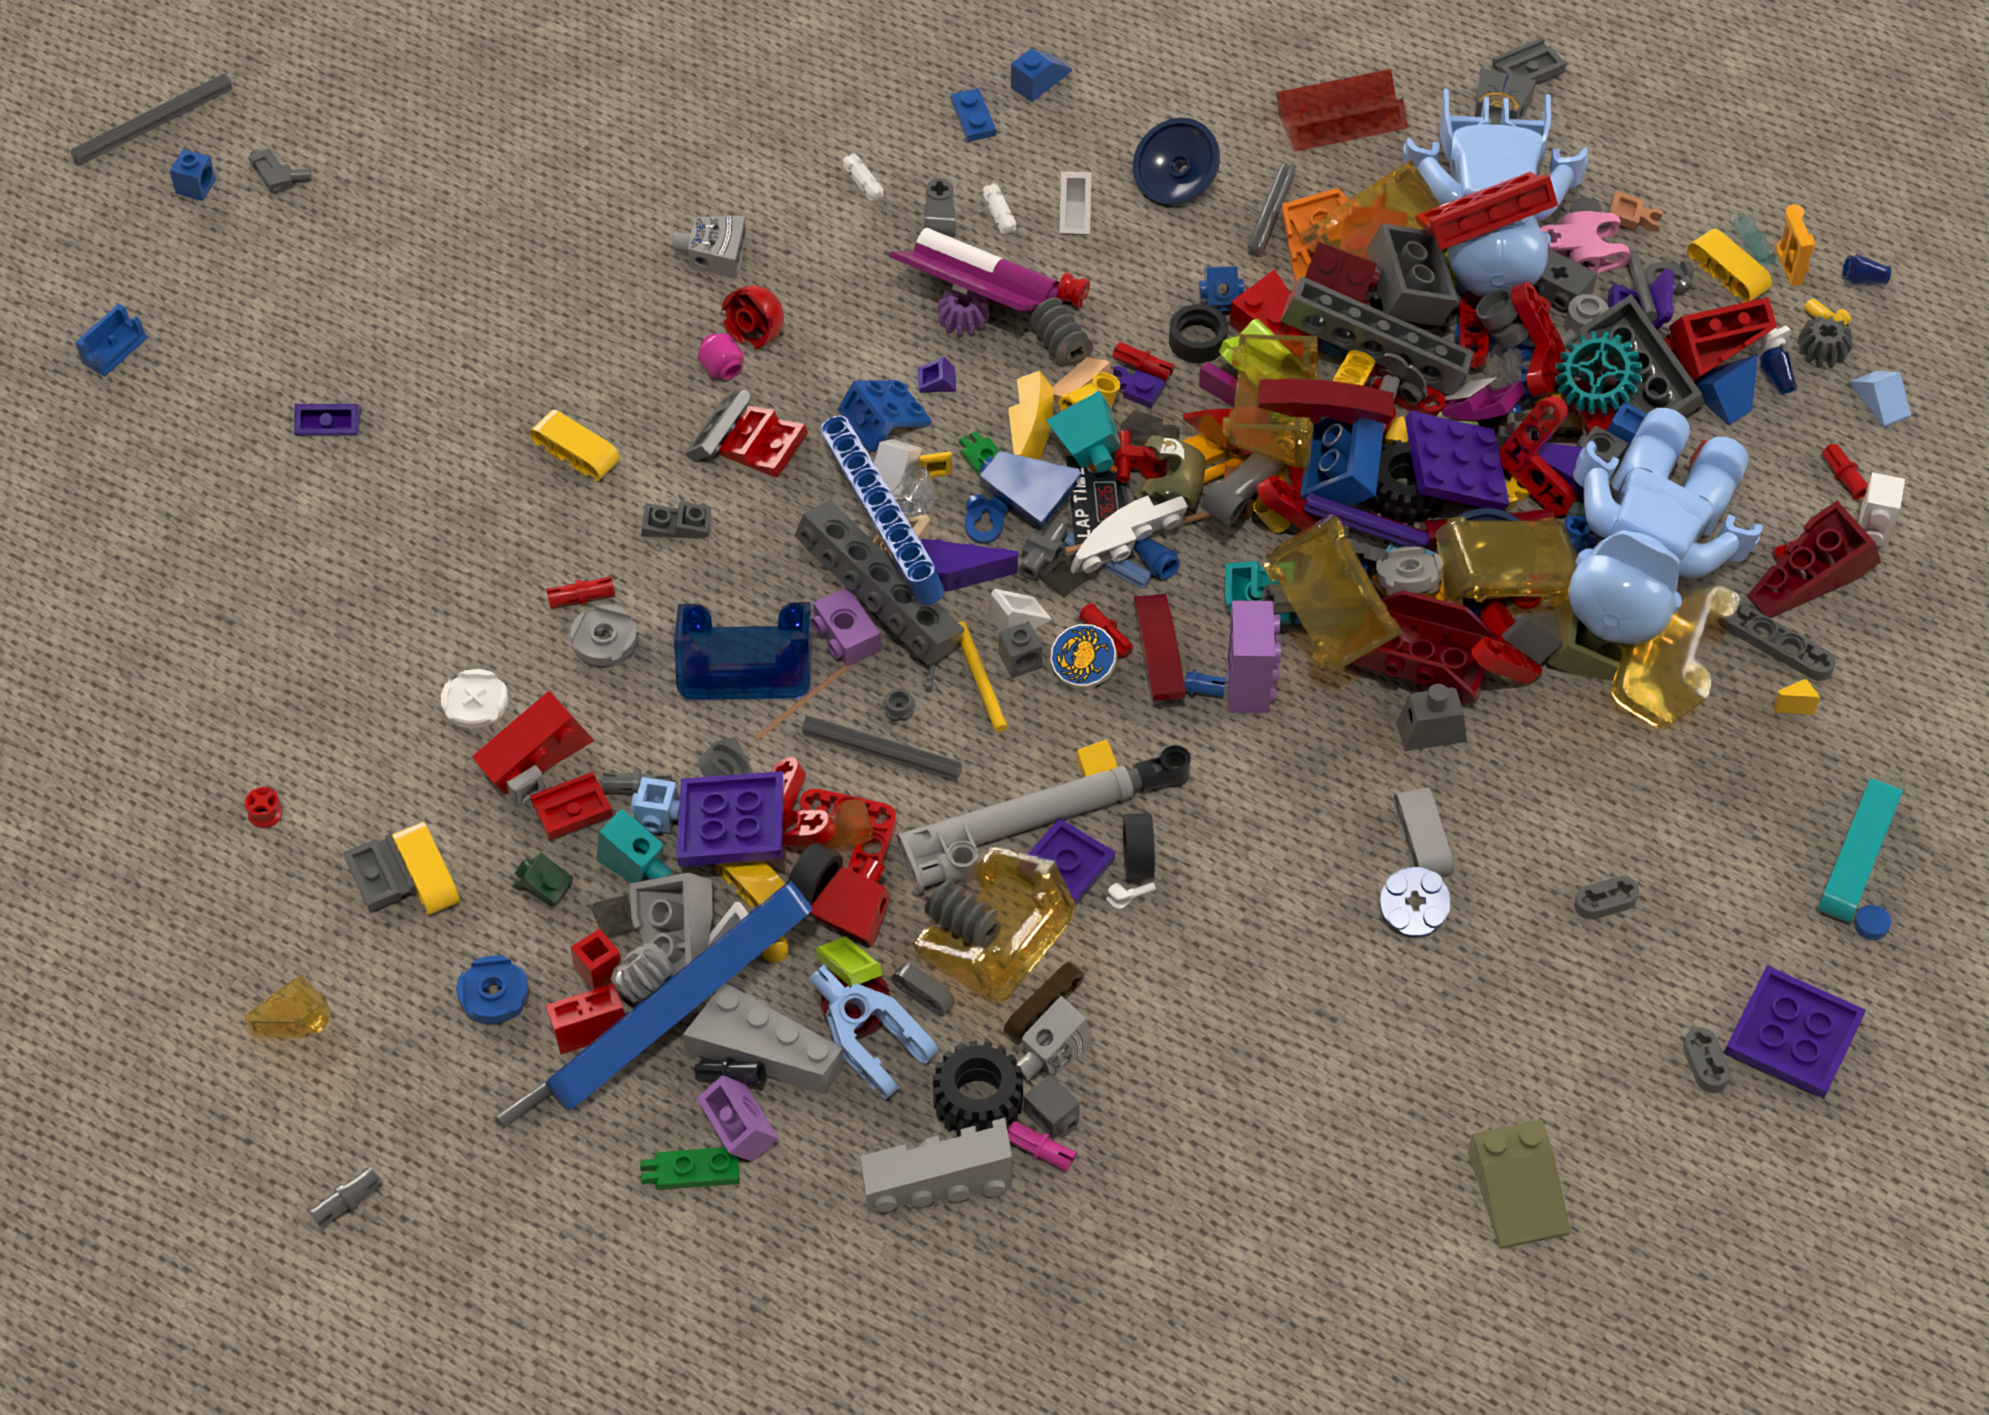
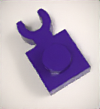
M1121 366L1113 368V375L1120 377L1118 379L1120 382L1119 390H1124L1123 398L1152 409L1165 388V381L1139 370L1132 376Z

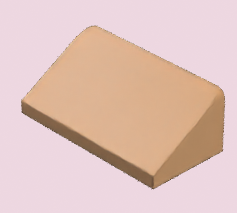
M1086 357L1053 386L1054 402L1058 404L1060 396L1092 383L1093 377L1097 373L1104 372L1110 374L1111 363L1107 360Z

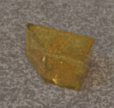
M300 974L247 1013L244 1019L252 1037L305 1038L311 1032L317 1033L321 1031L332 1016L327 1000Z

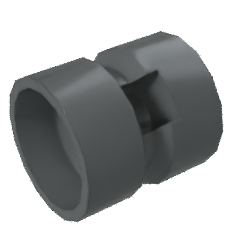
M1508 289L1494 290L1484 296L1477 304L1476 315L1484 327L1488 329L1490 336L1498 347L1511 348L1520 344L1528 337L1529 333L1514 307L1511 291Z

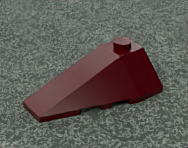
M1837 500L1809 519L1804 525L1803 533L1795 542L1791 541L1785 549V555L1776 566H1771L1750 591L1748 597L1765 616L1769 618L1778 616L1855 581L1879 565L1881 560L1876 543Z

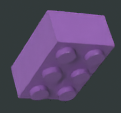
M1273 601L1232 602L1227 655L1228 713H1269L1270 701L1276 702V682H1278L1281 642H1278L1280 615H1274Z

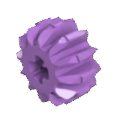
M952 290V292L944 291L942 299H939L937 304L940 326H945L947 333H951L956 329L959 338L963 331H967L971 336H973L975 329L983 331L985 323L990 318L987 297L968 290L967 295L956 290Z

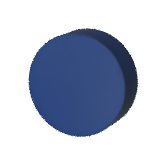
M1877 905L1863 906L1858 910L1854 920V927L1857 933L1868 940L1884 938L1891 926L1889 913Z

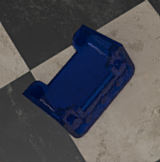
M793 602L783 606L779 611L778 626L713 627L711 613L703 605L678 604L674 634L675 674L678 692L681 696L692 700L798 698L806 694L809 690L811 679V602Z

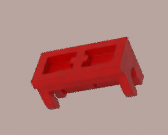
M614 983L545 1005L560 1055L589 1046L625 1016Z

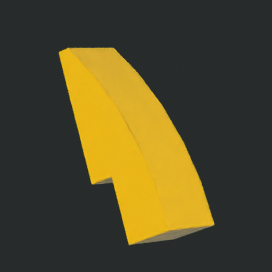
M1039 370L1017 379L1020 404L1008 408L1013 453L1040 460L1049 437L1051 427L1047 419L1053 417L1054 407L1053 387Z

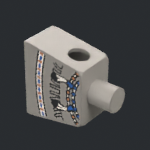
M745 216L698 217L694 221L691 234L674 233L673 250L688 252L689 267L692 269L737 278L747 235Z
M1061 996L1023 1035L1022 1043L1026 1054L1017 1062V1066H1021L1022 1078L1026 1081H1029L1040 1070L1047 1076L1051 1075L1054 1077L1093 1045L1087 1019Z

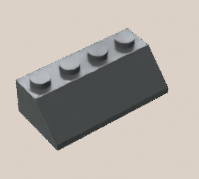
M1632 294L1578 329L1579 333L1586 340L1591 339L1590 334L1592 331L1596 332L1597 338H1602L1604 331H1608L1610 340L1619 334L1622 338L1621 344L1629 341L1632 345L1631 351L1638 352L1639 359L1636 362L1642 363L1643 370L1638 373L1642 376V383L1634 384L1638 388L1637 395L1627 394L1630 398V405L1646 414L1656 408H1669L1685 417L1705 404L1702 393ZM1608 354V363L1612 366H1617L1618 370L1625 371L1624 364L1614 355Z

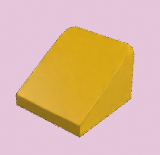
M951 451L920 455L917 460L920 476L923 479L952 474Z
M1803 679L1778 690L1773 710L1776 713L1814 715L1820 696L1808 680Z
M1107 740L1077 750L1076 764L1083 777L1103 771L1109 772L1110 769L1118 767Z

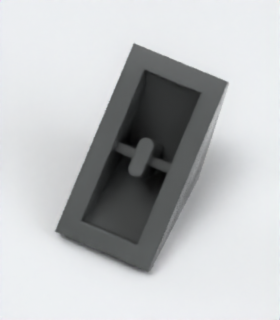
M1554 612L1524 614L1501 635L1505 641L1539 665L1563 644L1558 616Z

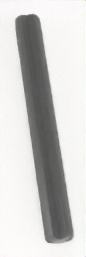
M807 716L803 722L802 733L806 736L952 780H957L962 772V762L812 716Z

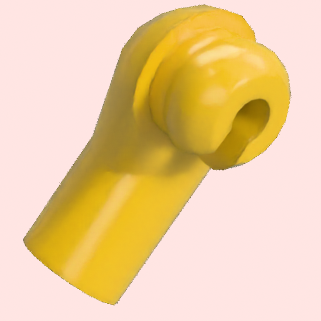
M1814 298L1808 300L1805 304V311L1815 319L1818 315H1821L1824 319H1829L1833 316V320L1836 322L1844 320V325L1851 322L1850 314L1844 309H1839L1834 313Z

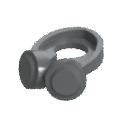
M1661 261L1652 263L1645 269L1644 273L1648 286L1654 282L1653 274L1656 271H1664L1666 268L1673 270V277H1678L1679 281L1673 280L1675 282L1673 294L1675 293L1676 295L1683 294L1691 286L1694 275V268L1690 261H1681L1679 265Z

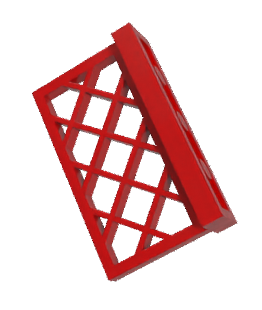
M1530 171L1417 214L1415 218L1417 224L1434 237L1437 248L1443 250L1556 207L1558 202L1550 176L1544 174L1538 177Z

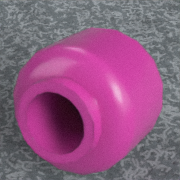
M723 333L717 335L710 334L701 342L698 360L713 379L727 381L741 372L744 353L730 335Z

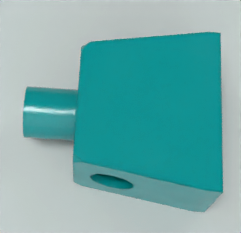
M1100 390L1047 419L1049 426L1082 468L1093 464L1097 472H1104L1113 466L1114 462L1110 453L1118 450L1121 442L1111 407Z
M622 808L599 831L596 860L630 883L674 875V871L662 862L664 850L662 842Z

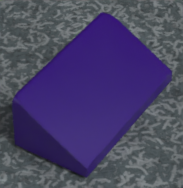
M295 404L294 435H358L361 406L359 404Z

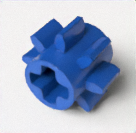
M1567 515L1564 523L1558 522L1556 546H1560L1568 555L1580 553L1587 547H1593L1596 536L1593 535V531L1590 529L1586 518L1583 516L1571 517Z

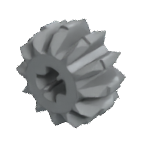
M651 942L645 943L643 946H638L631 953L629 952L624 959L620 960V964L612 972L611 981L615 984V988L621 995H624L632 1002L639 1001L641 998H646L650 993L655 992L660 985L664 984V980L671 974L673 964L668 959V955L662 949L660 950L656 944Z

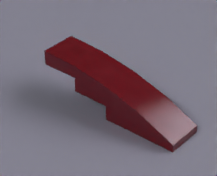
M1295 378L1260 379L1258 383L1257 408L1318 424L1324 416L1349 424H1354L1357 417H1362L1389 425L1393 418V392L1329 380Z
M1167 595L1134 596V609L1143 651L1144 669L1152 700L1186 698L1180 654Z

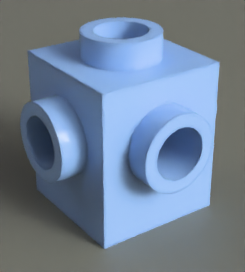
M642 777L638 793H634L632 798L631 813L636 815V821L649 832L671 833L674 820L679 821L680 800H678L676 782Z

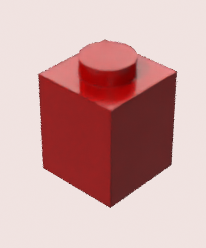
M599 928L570 947L574 969L592 990L603 987L611 982L612 972L620 964L621 960L620 951Z

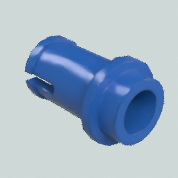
M1193 669V672L1186 671L1185 689L1186 692H1190L1189 696H1193V693L1223 698L1226 677L1199 674L1196 669Z

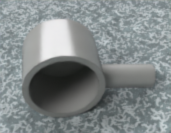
M1582 294L1570 301L1565 321L1566 332L1560 336L1564 348L1568 346L1569 342H1579L1578 336L1581 334L1578 329L1609 309L1603 299L1591 294Z

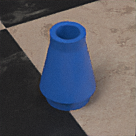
M1150 537L1136 542L1135 551L1141 556L1154 577L1169 579L1178 571L1180 560L1175 551L1152 540Z

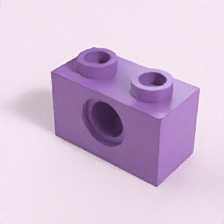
M848 588L842 589L813 603L814 617L811 619L812 625L819 636L824 635L827 638L829 651L835 659L840 658L846 666H849L881 651V633L851 590Z
M722 1075L697 1097L698 1102L730 1154L753 1162L779 1139L746 1084Z

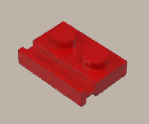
M594 771L530 795L531 804L535 808L549 840L613 816L612 808L596 779Z

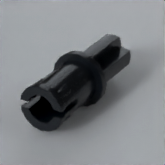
M732 1057L726 1058L725 1061L700 1060L694 1066L695 1079L705 1082H715L723 1075L742 1083L761 1085L766 1074L765 1065L761 1061L742 1062L736 1061Z

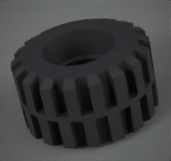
M1396 440L1394 445L1389 443L1383 445L1380 455L1376 496L1367 499L1368 505L1372 504V511L1375 514L1382 512L1381 517L1392 518L1400 523L1401 521L1407 522L1408 527L1414 526L1415 521L1419 520L1421 523V521L1428 520V516L1431 519L1436 518L1438 511H1442L1444 508L1445 499L1419 494L1417 485H1405L1396 481L1398 479L1416 481L1409 440L1408 442Z
M969 1041L968 1047H964L962 1043L955 1046V1053L947 1051L943 1055V1062L938 1061L935 1067V1074H933L934 1109H936V1116L939 1122L944 1120V1128L949 1132L956 1128L957 1137L961 1136L960 1130L975 1126L977 1132L993 1128L992 1121L1005 1118L1008 1130V1123L1017 1122L1018 1113L1021 1114L1023 1108V1072L1021 1066H1017V1059L1012 1054L1006 1056V1049L1002 1046L994 1049L992 1048V1042L987 1041L984 1042V1046L977 1045V1041ZM983 1081L993 1085L997 1092L985 1099H972L963 1095L959 1089L967 1083Z

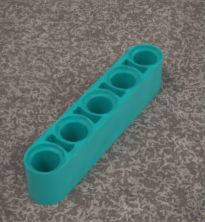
M1870 778L1817 911L1851 923L1903 789Z

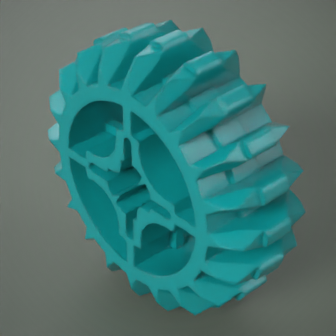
M1592 331L1590 340H1586L1583 335L1578 336L1580 343L1578 346L1575 343L1569 342L1568 349L1571 353L1561 352L1560 358L1563 362L1556 364V370L1561 374L1555 378L1556 383L1562 385L1559 388L1560 395H1568L1566 398L1568 405L1577 402L1576 409L1578 412H1582L1588 406V413L1591 416L1595 414L1596 408H1600L1602 415L1606 416L1608 413L1607 407L1612 406L1613 410L1618 412L1620 408L1618 402L1630 403V398L1627 394L1637 395L1638 388L1634 384L1642 383V376L1638 373L1643 369L1642 363L1636 362L1639 359V354L1637 351H1631L1632 345L1629 341L1621 344L1622 338L1619 334L1610 340L1608 331H1604L1602 338H1597L1596 332ZM1596 353L1592 360L1588 362L1581 361L1588 355ZM1608 354L1617 357L1624 364L1625 371L1618 370L1617 366L1610 365L1607 358ZM1602 363L1605 375L1601 373L1602 377L1597 378L1596 384L1593 372L1597 374L1596 370L1601 368ZM1573 376L1580 377L1581 380L1589 382L1590 393L1584 392L1577 387L1573 381ZM1618 385L1610 392L1602 394L1607 386Z

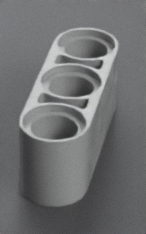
M1430 788L1394 793V809L1399 811L1401 817L1398 819L1403 838L1408 839L1409 847H1407L1412 867L1426 868L1438 873L1440 876L1452 874L1453 861L1451 851Z

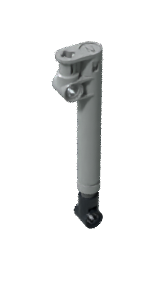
M1171 745L1161 752V756L1133 764V769L1126 770L1124 766L1110 769L1109 772L1103 771L897 834L898 848L901 856L904 857L903 861L917 894L924 893V887L945 882L950 878L956 883H969L978 874L977 845L1057 821L1059 818L1065 819L1114 804L1118 800L1123 801L1133 798V791L1139 789L1144 793L1163 786L1181 787L1189 779L1191 756L1186 748L1179 745ZM959 862H967V864H958V863H959Z

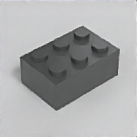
M1382 223L1366 251L1369 260L1377 262L1376 270L1381 271L1376 285L1384 313L1403 321L1442 326L1458 302L1443 250L1437 248L1434 237L1426 230Z

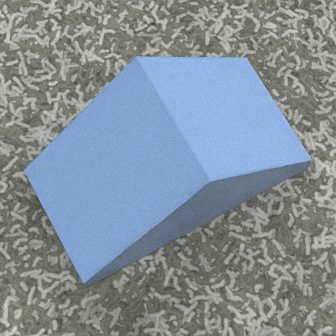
M1875 371L1849 382L1883 427L1911 417L1900 372Z

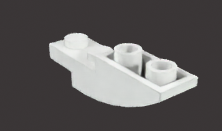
M1147 495L1117 510L1098 525L1083 542L1070 568L1072 574L1081 571L1085 573L1092 572L1103 563L1111 560L1114 562L1122 561L1131 554L1136 540L1146 539L1154 531L1162 528L1170 530L1177 527L1182 522L1188 508L1183 496L1153 506Z

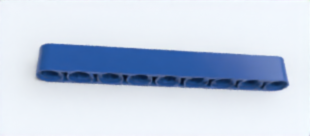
M834 416L827 419L822 424L821 431L831 455L912 594L920 604L930 605L936 603L943 597L945 591L934 563L848 419L844 416Z
M792 881L783 885L553 1074L545 1082L547 1087L567 1111L574 1108L813 910V907Z

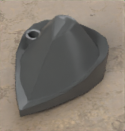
M734 737L712 743L699 760V769L704 777L752 773V768Z

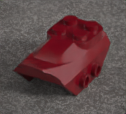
M1402 590L1370 603L1366 615L1361 621L1360 629L1346 631L1336 657L1345 660L1346 663L1416 683L1417 688L1421 692L1429 691V688L1434 684H1442L1447 688L1453 687L1457 690L1460 703L1469 704L1479 698L1489 671L1481 667L1474 659L1471 648L1484 637L1497 641L1498 635L1468 607L1451 601L1446 602L1427 597L1421 593Z

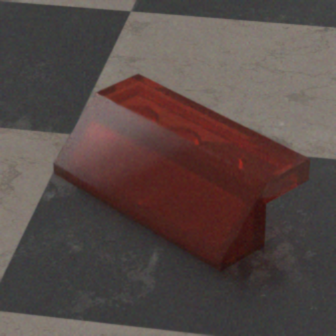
M1391 69L1275 92L1279 117L1294 151L1408 128L1404 99L1396 98Z

